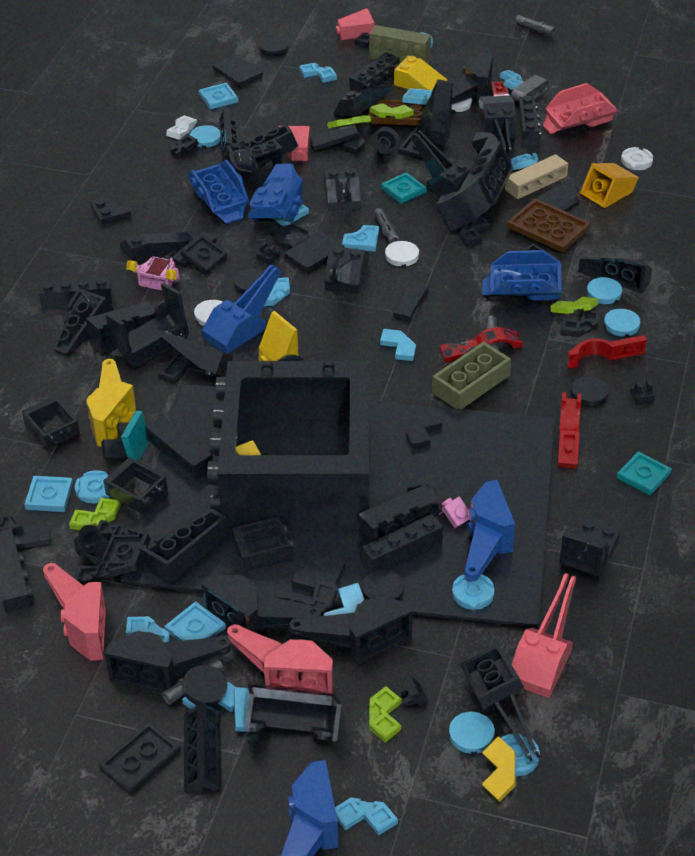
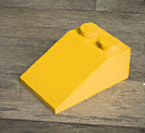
M407 56L394 69V85L406 89L433 90L438 79L448 81L430 65L415 56Z
M275 311L271 313L259 346V361H277L284 355H298L297 329Z

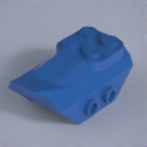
M228 160L198 171L192 170L186 174L198 197L204 200L211 211L225 223L229 224L243 219L244 209L249 200L241 175L237 174L235 168Z
M276 164L263 186L255 191L250 201L251 210L248 219L258 222L260 218H284L291 222L294 221L295 216L298 215L299 207L303 203V179L296 173L292 164Z
M544 250L507 251L491 263L489 274L482 280V295L527 296L531 300L558 299L562 295L561 262Z

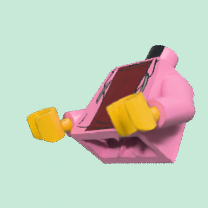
M165 255L163 258L151 257L146 263L137 265L135 261L127 260L126 270H132V272L137 273L139 286L162 290V283L171 287L173 282L180 281L179 271L175 268V262L168 255Z

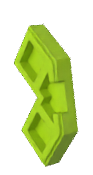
M382 103L370 107V112L380 118L395 116V119H403L412 116L414 110L406 105L390 108Z
M368 115L328 122L327 126L328 129L352 124H363L371 122V118Z
M581 297L575 302L557 301L551 305V312L570 314L574 313V310L577 309L588 311L598 305V298Z
M100 498L95 512L75 509L69 523L70 529L80 530L85 525H92L97 528L100 520H105L107 523L115 520L120 502L114 499Z
M387 686L370 698L369 730L385 743L401 730V724L389 715L391 711L401 704V698Z

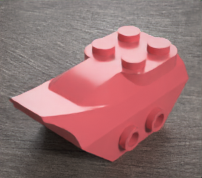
M585 83L558 92L545 108L547 115L543 127L549 134L582 124L594 127L611 121L613 115L617 114L618 110L599 90Z

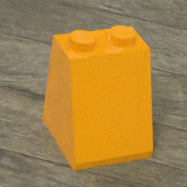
M592 163L580 194L606 208L632 193L639 177L615 163Z

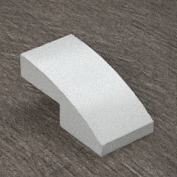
M188 116L176 119L175 126L167 130V136L180 140L193 129L197 119Z

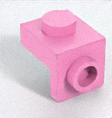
M450 497L441 503L442 512L439 515L444 512L454 528L469 520L468 508L460 497L454 500Z

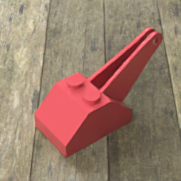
M55 563L46 564L43 568L45 579L63 608L61 609V622H65L64 636H68L69 644L90 661L103 660L106 606L101 582H89L83 586Z
M566 573L540 629L529 628L525 630L512 662V666L518 674L524 689L550 698L573 646V642L563 639L562 635L572 591L576 582L575 576L571 577L554 635L546 633L565 591L569 574Z
M234 624L228 628L227 632L230 642L265 674V686L333 694V660L313 641L303 639L289 640L281 644L245 629L240 625Z

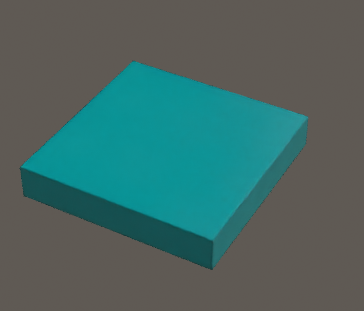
M407 172L381 184V189L400 204L425 193L427 188Z
M135 411L121 436L127 457L138 462L149 444V441L146 439V422L142 411Z
M637 452L617 473V479L651 495L671 474L672 468Z

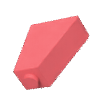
M363 9L338 20L336 34L339 35L341 40L357 38L362 33L368 32L369 34L374 28V21L369 10Z
M289 126L298 147L294 148L291 152H287L292 161H308L310 126Z

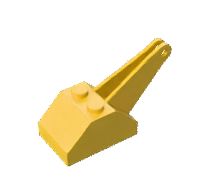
M113 359L103 361L99 388H96L86 400L91 429L97 446L102 447L101 442L103 439L115 440L118 436L116 425L119 422L129 423L136 411L133 385L121 382L116 363Z

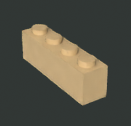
M555 154L511 174L506 182L505 190L517 199L567 177L568 163Z

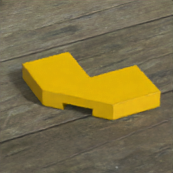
M498 736L482 752L497 767L482 785L500 802L516 786V753Z

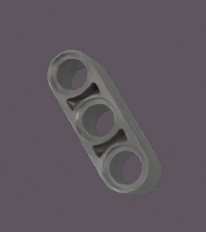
M534 75L514 88L511 97L517 103H519V97L531 96L536 99L547 91L549 81Z

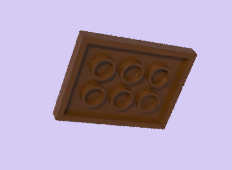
M380 99L372 106L382 103L390 108L406 105L413 109L414 113L412 116L403 119H395V116L380 118L371 113L369 108L368 115L371 118V122L368 123L420 125V117L426 105L403 103V100Z
M535 198L507 221V227L563 253L590 229L591 223Z

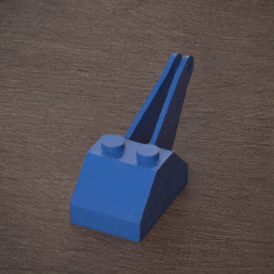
M274 265L268 266L264 273L236 302L225 300L214 307L202 328V338L222 352L230 353L266 329V321L259 317L280 276L281 270Z
M498 480L485 482L472 498L471 508L468 509L470 522L467 523L469 535H473L464 577L469 582H475L479 579L496 553L513 552L515 522Z
M326 760L311 762L291 786L292 796H288L289 818L292 825L281 856H314L320 847L324 850L338 847V821Z

